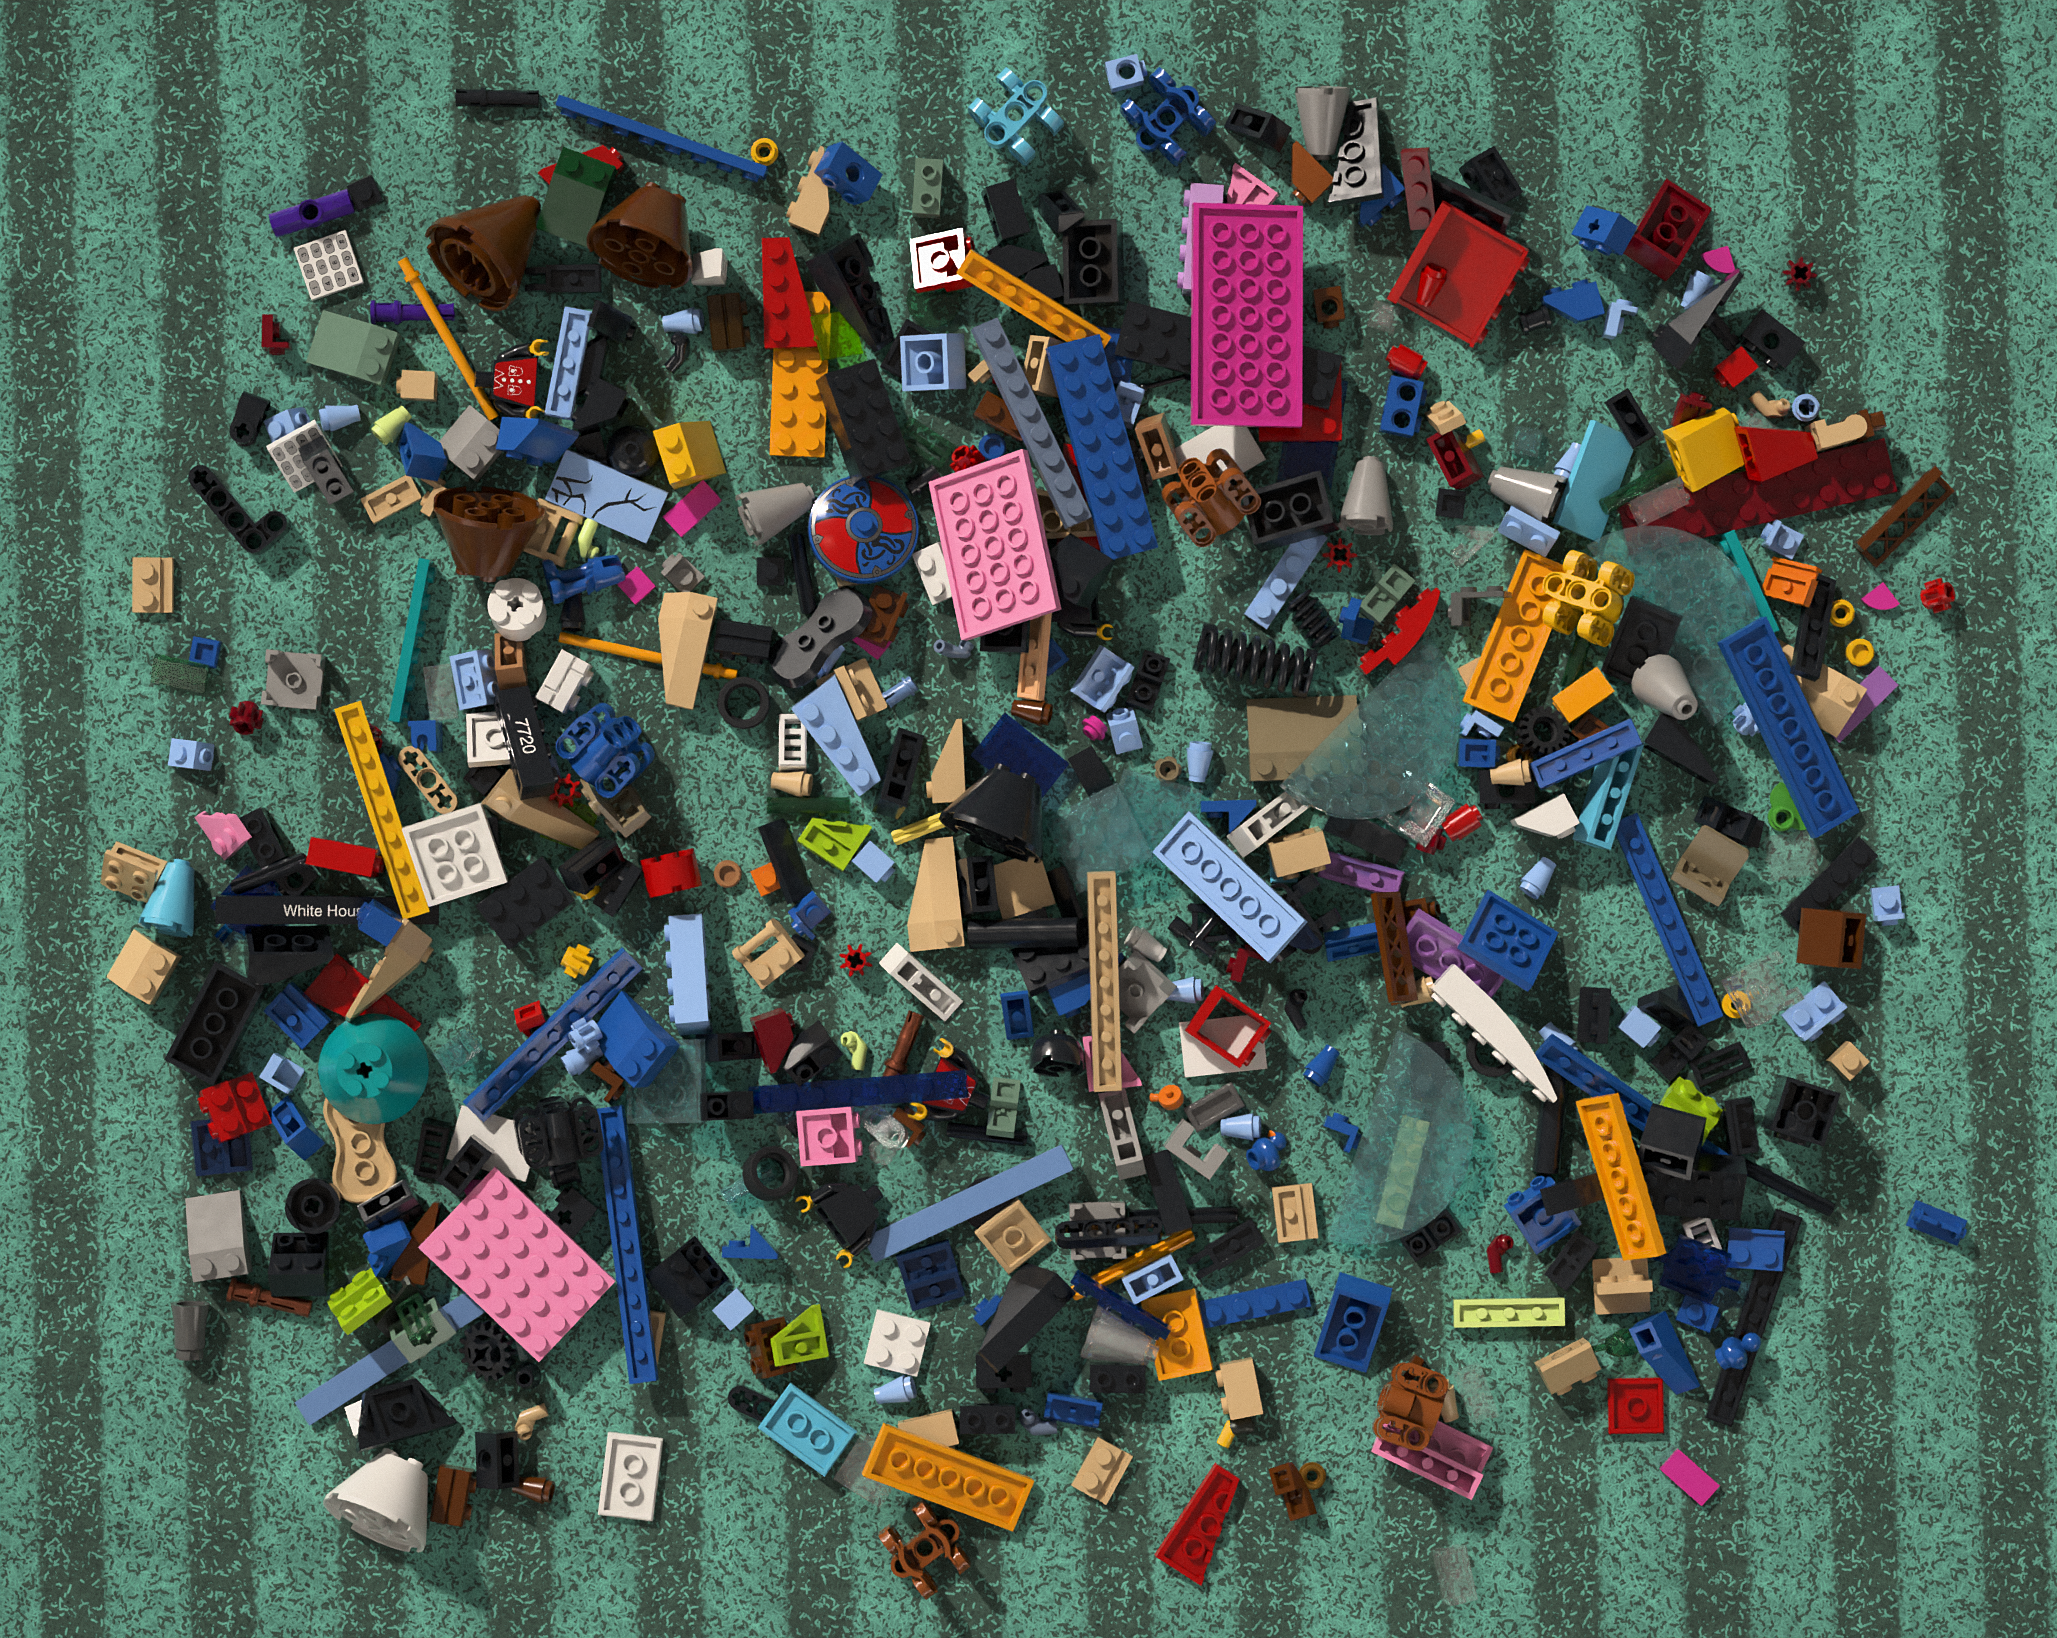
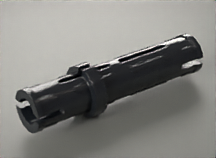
M487 87L474 90L456 89L455 102L456 107L474 106L481 109H487V107L539 108V90H487Z

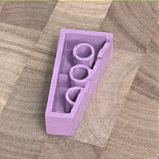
M1191 183L1190 190L1184 191L1183 206L1189 207L1188 217H1182L1181 234H1186V245L1180 244L1179 261H1184V271L1178 272L1177 288L1182 289V296H1191L1192 204L1223 203L1224 185Z

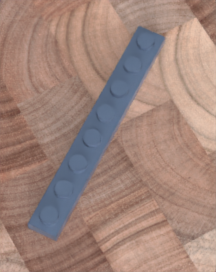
M998 317L973 327L971 332L1064 528L1068 529L1090 519L1092 515Z

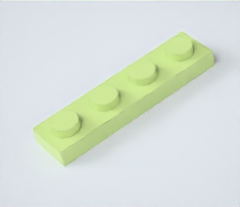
M1565 1298L1453 1299L1454 1328L1565 1326Z

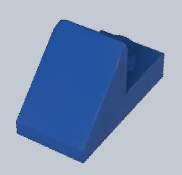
M1256 800L1200 801V813H1206V818H1223V812H1228V834H1230L1256 806Z
M1028 990L1000 994L1007 1040L1034 1037Z
M396 1219L363 1234V1238L370 1251L367 1259L376 1277L385 1278L412 1239L403 1219Z
M751 1224L750 1246L745 1245V1240H729V1245L722 1246V1258H779V1252L754 1224Z

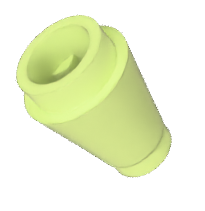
M400 405L395 410L375 421V426L371 428V431L384 445H387L389 442L393 443L403 430L405 422L408 423L412 416Z

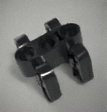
M1312 873L1293 884L1290 888L1283 883H1275L1270 886L1273 889L1280 887L1285 890L1286 893L1280 896L1308 921V926L1322 943L1313 949H1300L1307 954H1314L1321 949L1323 938L1320 932L1327 931L1343 920L1334 907L1313 921L1299 899L1320 885ZM1288 944L1273 960L1274 963L1281 962L1297 951V949Z
M576 1095L569 1101L561 1096L546 1097L538 1101L535 1109L523 1106L518 1108L513 1115L518 1149L521 1155H523L526 1164L534 1169L595 1157L604 1148L599 1114L586 1096ZM584 1114L585 1120L589 1119V1122L583 1121L580 1117ZM528 1123H529L531 1132L534 1131V1133H528V1131H526L525 1128L528 1127ZM592 1136L589 1141L584 1142L587 1137ZM598 1139V1146L594 1150H586L588 1147L593 1146ZM538 1148L536 1152L529 1153L532 1149ZM529 1159L541 1160L539 1162H532Z

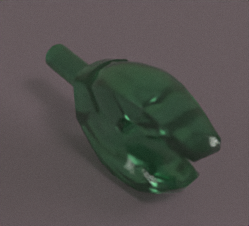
M1628 1327L1619 1329L1612 1335H1609L1605 1339L1604 1344L1591 1346L1594 1352L1606 1350L1609 1355L1619 1358L1634 1355L1638 1352V1348L1635 1345H1627L1628 1340L1632 1338L1629 1331L1630 1328Z

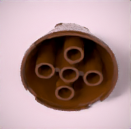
M647 182L645 187L637 189L590 228L586 239L589 251H595L600 257L598 262L616 276L635 284L653 289H658L659 285H671V289L685 285L690 280L693 272L688 217L685 206L686 199L680 194H672L661 189L656 183ZM631 276L636 277V278H639V279H642V280H645V281L636 280V279L632 278Z
M466 486L449 488L437 493L433 501L435 513L456 566V573L464 576H480V580L484 582H495L497 577L509 574L542 522L545 512L544 508H539V502L528 495L508 489L481 486V491H466Z

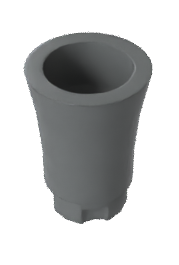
M176 1301L171 1303L176 1359L183 1361L203 1359L209 1302Z

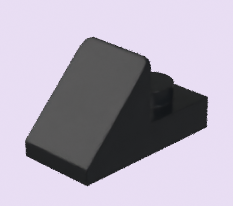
M1678 984L1638 998L1637 1008L1671 1031L1694 1024L1693 1014Z

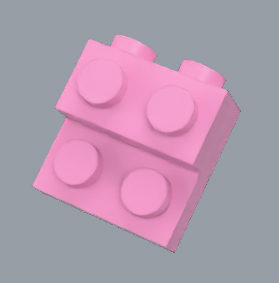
M854 1106L796 1111L801 1166L857 1162L858 1156L863 1155L862 1140L856 1139V1128H860L859 1111L854 1112Z

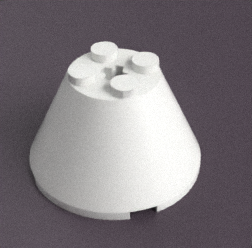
M384 1448L382 1453H379L329 1492L323 1500V1505L337 1520L344 1517L353 1523L352 1530L367 1538L397 1550L409 1552L412 1547L417 1548L416 1552H422L426 1546L428 1476L422 1471L423 1464L412 1458H408L406 1461L398 1457L399 1455L393 1450Z

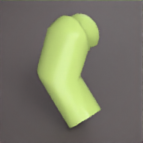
M588 518L585 520L578 537L580 555L585 560L598 557L600 552L597 546H592V539L598 523Z
M852 1031L845 1032L841 1036L840 1042L853 1054L851 1069L864 1071L867 1044L857 1033Z

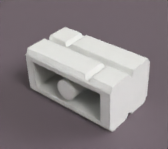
M562 649L536 698L565 714L569 710L574 711L581 699L577 695L582 685L587 687L594 675L590 671L593 666Z

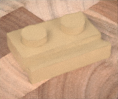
M133 557V613H174L173 557Z
M1312 1183L1272 1187L1278 1243L1318 1238Z
M1097 1437L1071 1486L1107 1505L1133 1455Z

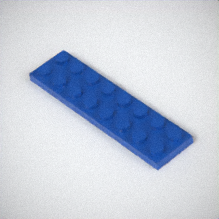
M1100 334L1047 347L1045 350L1101 552L1112 559H1118L1158 548Z
M1760 617L1717 642L1810 838L1821 836L1859 813V809L1796 677L1790 673L1791 667L1767 617Z

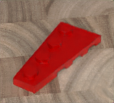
M1215 1462L1154 1555L1202 1586L1204 1573L1211 1561L1214 1545L1221 1533L1223 1520L1226 1513H1228L1240 1479Z

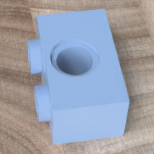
M1171 1253L1121 1278L1134 1305L1184 1280Z

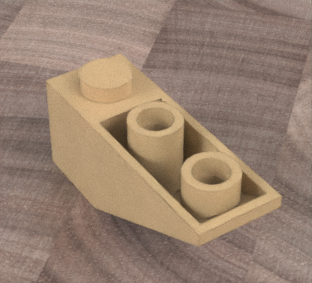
M823 146L819 147L818 152H812L807 164L811 169L807 177L802 176L797 187V192H800L797 202H791L786 217L790 218L788 221L790 226L819 238L831 213L828 186L814 173L825 153Z

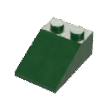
M563 147L554 169L536 228L588 248L586 242L588 232L601 217L618 172L616 167Z

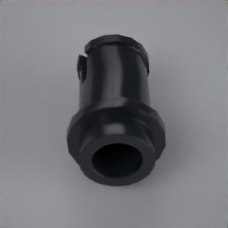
M931 464L913 478L909 476L908 481L904 484L913 497L917 494L920 496L922 495L921 491L929 487L928 482L941 477Z

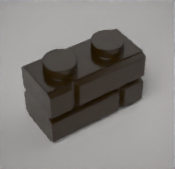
M739 292L706 296L713 352L724 353L747 350L746 343L751 342L750 327L744 326L743 316L748 315L746 299H741Z

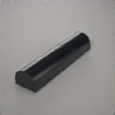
M1079 917L969 920L967 926L968 944L970 949L1079 947L1081 922Z
M1543 1063V1069L1557 1096V1100L1552 1103L1549 1100L1542 1102L1539 1099L1532 1171L1560 1174L1570 1081Z

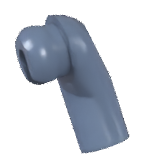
M941 639L934 643L935 652L951 658L966 659L972 655L970 652L974 648L971 642L964 640L960 641L959 646Z
M1028 1408L1020 1413L1019 1421L1031 1435L1058 1434L1056 1420L1042 1421L1032 1409Z

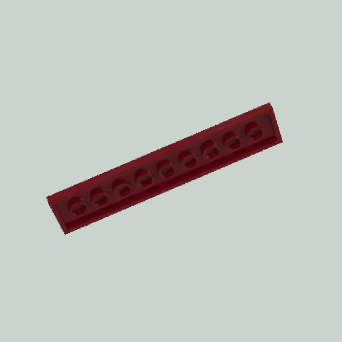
M1885 438L1817 454L1818 459L1763 482L1749 480L1747 472L1743 471L1723 476L1694 492H1691L1685 486H1680L1617 501L1616 505L1628 554L1630 556L1732 530L1748 528L1775 520L1897 492V487Z

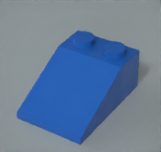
M625 991L619 993L596 1023L602 1033V1038L598 1040L599 1048L615 1071L633 1088L649 1087L681 1046Z
M1339 1272L1314 1357L1366 1373L1389 1306L1393 1288Z

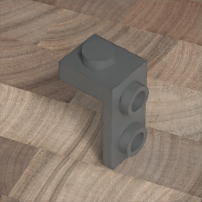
M1487 586V591L1477 592V587H1460V592L1451 593V605L1448 607V618L1451 621V626L1471 627V599L1512 598V592L1503 591V586Z

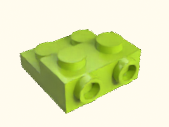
M1680 1076L1666 1090L1659 1104L1707 1118L1702 1146L1710 1130L1717 1124L1723 1111L1718 1107L1713 1098L1704 1096L1696 1089L1692 1081L1684 1080Z
M372 1268L367 1271H361L356 1274L352 1282L346 1287L336 1289L330 1295L327 1303L332 1313L337 1317L343 1331L349 1335L392 1303V1299L385 1284L379 1277L375 1276Z

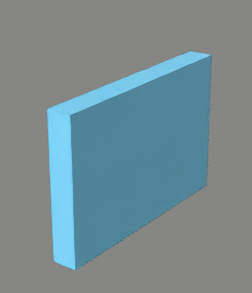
M791 1382L758 1426V1429L824 1477L857 1433L856 1429Z

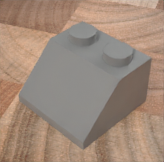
M470 405L439 441L447 458L476 482L479 481L503 452L496 450L500 429Z

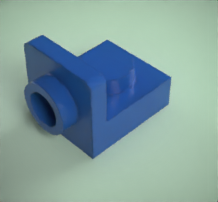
M812 890L788 913L794 920L791 926L800 936L806 934L813 940L816 936L811 930L828 916L831 911Z
M1684 1294L1675 1320L1710 1333L1711 1328L1715 1329L1717 1327L1721 1313H1718V1306Z

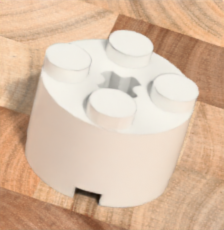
M521 578L501 580L496 583L495 588L489 595V615L494 627L504 638L511 641H525L532 638V635L544 627L547 611L542 595L534 583Z

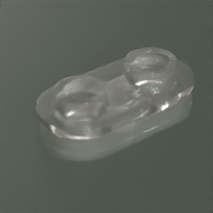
M871 1105L863 1111L861 1115L863 1127L890 1151H898L907 1144L909 1138L907 1129L882 1106ZM881 1117L879 1124L875 1125V1120ZM899 1134V1138L896 1141H892L893 1137Z

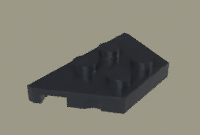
M416 1378L366 1391L362 1395L356 1452L367 1451L452 1427L457 1421L453 1415L449 1417L439 1406L440 1402L433 1395L428 1394L425 1387Z

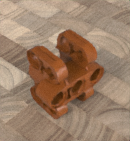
M1221 448L1211 451L1207 456L1205 464L1194 457L1184 461L1178 469L1181 482H1170L1162 490V498L1166 505L1172 511L1182 529L1198 547L1211 545L1217 535L1225 534L1241 522L1245 515L1256 512L1261 505L1259 495L1249 483L1242 470L1230 454ZM1220 459L1227 467L1224 471L1216 463ZM1232 479H1235L1237 482L1234 486L1230 484ZM1176 492L1182 499L1180 504L1172 497L1173 493ZM1252 495L1253 501L1249 505H1241V500L1245 496ZM1189 512L1193 517L1188 519L1185 514ZM1200 529H1209L1205 537L1196 538V533Z
M1398 1363L1391 1370L1392 1381L1386 1383L1380 1393L1376 1407L1380 1416L1374 1420L1372 1430L1377 1438L1410 1450H1423L1430 1442L1448 1391V1381L1441 1373L1414 1363ZM1402 1371H1408V1374L1416 1377L1419 1376L1417 1381L1408 1380L1401 1373ZM1432 1377L1438 1383L1437 1389L1434 1392H1430L1427 1387V1382ZM1383 1424H1389L1390 1427L1401 1430L1399 1434L1386 1432L1382 1427ZM1416 1430L1419 1434V1440L1415 1445H1411L1408 1439L1410 1432Z
M922 1499L912 1507V1511L925 1527L922 1532L906 1543L893 1525L889 1524L879 1532L878 1537L886 1549L893 1555L891 1560L893 1574L900 1578H906L911 1575L913 1584L924 1599L927 1600L938 1592V1586L924 1568L926 1565L945 1552V1558L948 1557L959 1574H962L971 1567V1561L958 1543L952 1545L960 1534L958 1522L951 1517H944L938 1520L931 1506L925 1499ZM944 1524H950L954 1527L955 1534L948 1537L940 1527ZM921 1541H929L933 1546V1550L929 1554H923L918 1550V1544ZM897 1559H899L905 1571H901L896 1567L895 1562Z

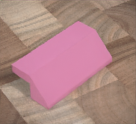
M1438 1420L1430 1442L1423 1450L1406 1449L1376 1437L1371 1452L1472 1500L1483 1478L1482 1471L1493 1447ZM1383 1424L1382 1427L1386 1432L1399 1434L1401 1430L1390 1427L1389 1424ZM1416 1430L1409 1434L1408 1439L1411 1445H1415L1419 1440V1434Z

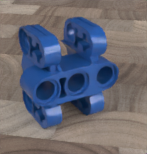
M1158 67L1149 76L1148 83L1165 101L1148 117V111L1144 112L1129 97L1120 106V113L1136 129L1141 126L1136 135V145L1139 150L1144 153H1151L1159 148L1162 155L1177 167L1186 158L1187 152L1181 149L1171 136L1187 121L1199 134L1206 137L1215 128L1216 121L1204 108L1198 105L1199 95L1195 88L1187 85L1176 88V82L1162 68ZM1187 94L1192 95V97L1194 98V102H1192V100ZM1164 113H1170L1174 116L1175 122L1169 126L1164 125L1160 121V116ZM1144 133H1148L1156 141L1152 145H1145L1140 137Z
M606 703L597 704L586 714L574 720L558 738L555 746L559 756L567 759L575 772L586 782L593 785L598 794L604 798H612L625 786L634 782L652 763L655 756L654 749L650 744L638 741V737L642 732L639 724L629 716L615 718L614 709ZM604 712V720L600 722L598 719L599 713ZM582 728L587 729L588 731L582 734L580 737V735L578 734L579 731ZM568 738L574 741L576 746L574 752H568L564 748L563 743L565 739ZM642 750L645 754L643 759L639 761L637 755ZM622 767H625V768L628 769V770H626L625 772H623L621 775L618 774V771H619ZM608 777L615 783L614 791L605 789L603 785L604 778Z

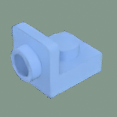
M1616 299V303L1611 302L1608 305L1602 334L1603 338L1613 340L1617 333L1621 334L1624 325V318L1620 317L1621 313L1635 316L1638 313V307L1632 306L1633 302Z
M1779 520L1773 521L1772 524L1767 523L1760 538L1764 539L1761 546L1792 560L1804 535L1781 524L1782 522Z
M1475 710L1472 715L1466 713L1459 724V727L1462 728L1459 735L1466 737L1474 724L1477 726L1475 731L1487 739H1490L1491 736L1498 738L1504 728Z
M1899 885L1870 888L1874 921H1881L1882 926L1897 925L1898 919L1905 918V913H1902Z

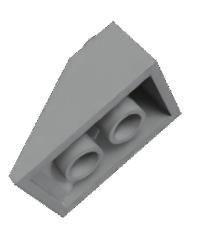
M235 1190L185 1198L188 1249L193 1282L253 1272L241 1191Z

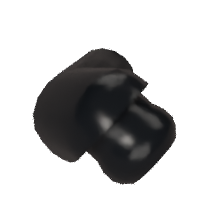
M676 332L672 335L670 342L675 346V352L664 364L673 374L689 358L690 340L681 332Z
M1303 989L1292 990L1284 1006V1010L1296 1031L1308 1024L1301 1013L1304 1002L1308 998L1307 992Z

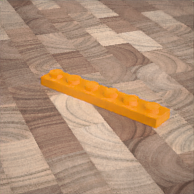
M972 249L956 272L962 278L1066 342L1100 334L1103 348H1105L1111 339V336Z

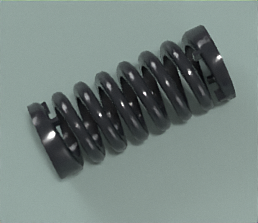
M1203 623L1192 670L1203 672L1204 665L1202 662L1207 648H1209L1206 663L1207 674L1211 675L1215 672L1222 654L1220 676L1227 678L1237 656L1235 680L1237 682L1243 680L1251 660L1249 684L1254 686L1257 684L1266 662L1263 687L1265 689L1271 688L1280 666L1277 690L1281 693L1286 691L1294 670L1292 695L1306 699L1316 665L1317 650L1307 648L1304 661V649L1301 646H1296L1290 655L1288 643H1281L1276 651L1275 641L1268 639L1261 649V638L1258 635H1254L1247 645V635L1242 631L1236 635L1232 643L1233 632L1230 628H1225L1218 639V627L1215 624Z

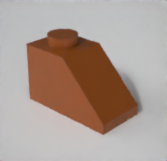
M1296 141L1291 148V187L1294 190L1292 195L1302 205L1307 203L1311 207L1333 185V177Z

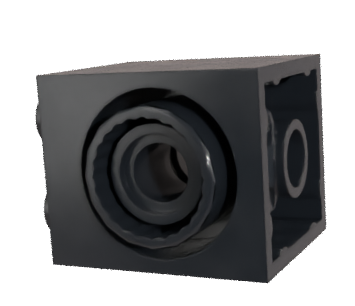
M1777 1074L1761 1127L1774 1131L1773 1137L1808 1148H1810L1811 1143L1824 1147L1841 1093Z

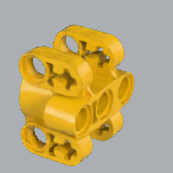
M1571 550L1567 553L1563 562L1565 573L1551 572L1543 580V590L1555 599V602L1551 601L1546 605L1542 617L1543 623L1556 632L1565 635L1571 634L1575 626H1577V632L1580 637L1590 643L1606 647L1610 644L1614 635L1613 624L1617 622L1622 614L1624 606L1623 596L1628 595L1634 586V574L1622 565L1606 561L1599 569L1598 579L1595 581L1598 561L1585 553ZM1563 583L1561 589L1557 591L1558 586Z

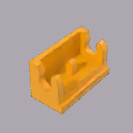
M1595 667L1555 695L1552 701L1556 710L1560 712L1561 717H1565L1567 720L1566 724L1570 725L1587 711H1590L1614 693V689L1598 667Z

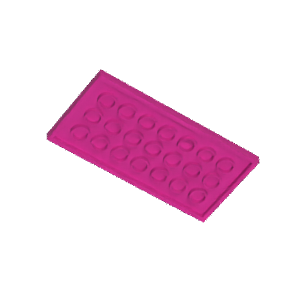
M1193 203L1191 257V426L1301 428L1303 206Z

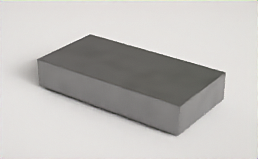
M1230 1082L1183 1109L1197 1133L1243 1108L1245 1105L1234 1085Z

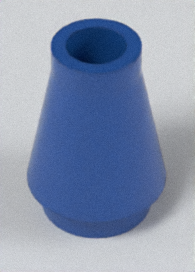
M1326 1044L1324 1049L1304 1067L1306 1071L1303 1076L1318 1087H1321L1323 1083H1327L1335 1062L1340 1055L1339 1051Z

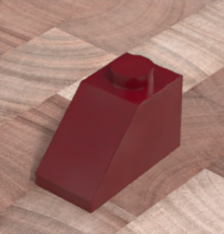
M1455 430L1444 435L1437 432L1426 439L1450 487L1463 490L1484 477L1473 453Z
M782 1008L749 1018L765 1069L770 1074L777 1071L794 1038L792 1029L795 1028L792 1015L790 1013L786 1014V1011Z

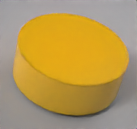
M1865 639L1853 640L1846 647V658L1854 666H1865L1872 661L1874 648Z

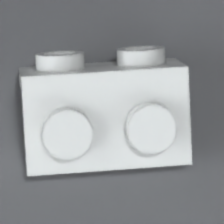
M941 542L913 553V559L932 605L951 598L952 594Z

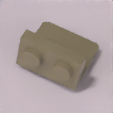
M582 778L580 779L584 786L581 791L590 801L588 803L590 808L597 816L603 814L606 818V824L614 833L619 831L627 838L636 829L643 827L646 821L651 818L640 795L631 784L608 800L599 795L593 785Z
M1704 825L1679 859L1671 879L1677 882L1679 886L1696 893L1706 902H1711L1719 907L1724 900L1729 885L1748 859L1750 852L1747 848L1711 827Z

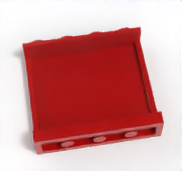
M1443 200L1387 299L1395 304H1401L1469 343V346L1473 348L1476 342L1482 344L1489 330L1485 326L1491 318L1495 321L1503 306L1499 302L1505 294L1509 297L1517 283L1513 280L1518 270L1523 273L1531 259L1527 256L1529 249ZM1426 264H1434L1447 271L1445 276L1447 280L1432 302L1431 307L1422 306L1415 301L1421 269H1425Z

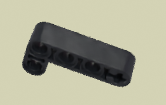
M197 465L189 471L188 480L191 486L247 552L261 555L290 531L291 523L289 518L278 511H270L256 522L218 475L209 467ZM199 473L208 474L205 478L214 487L209 489L205 484L197 483L200 480ZM223 492L227 497L226 503L221 507H217L214 503V498L218 493ZM241 513L244 516V523L241 527L234 528L232 518L234 515ZM276 517H281L283 520L282 528L279 531H272L270 528L271 521ZM254 535H260L262 538V543L257 549H252L249 545V540Z

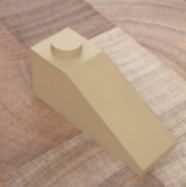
M956 719L931 775L932 781L926 782L927 798H932L933 804L953 803L966 791L962 719Z

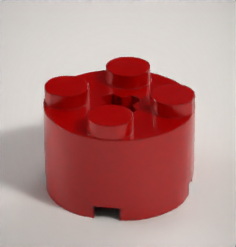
M694 848L678 851L679 857L677 852L658 856L659 862H657L656 857L640 860L650 898L702 886Z

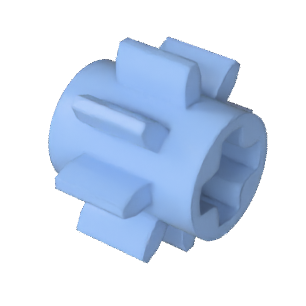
M1746 702L1743 705L1740 704L1732 712L1736 716L1733 720V726L1740 734H1750L1753 737L1756 733H1760Z
M583 1017L572 1023L571 1028L573 1031L568 1033V1037L577 1051L584 1048L587 1054L598 1048L600 1045L598 1040L602 1038V1033L594 1020L586 1022Z

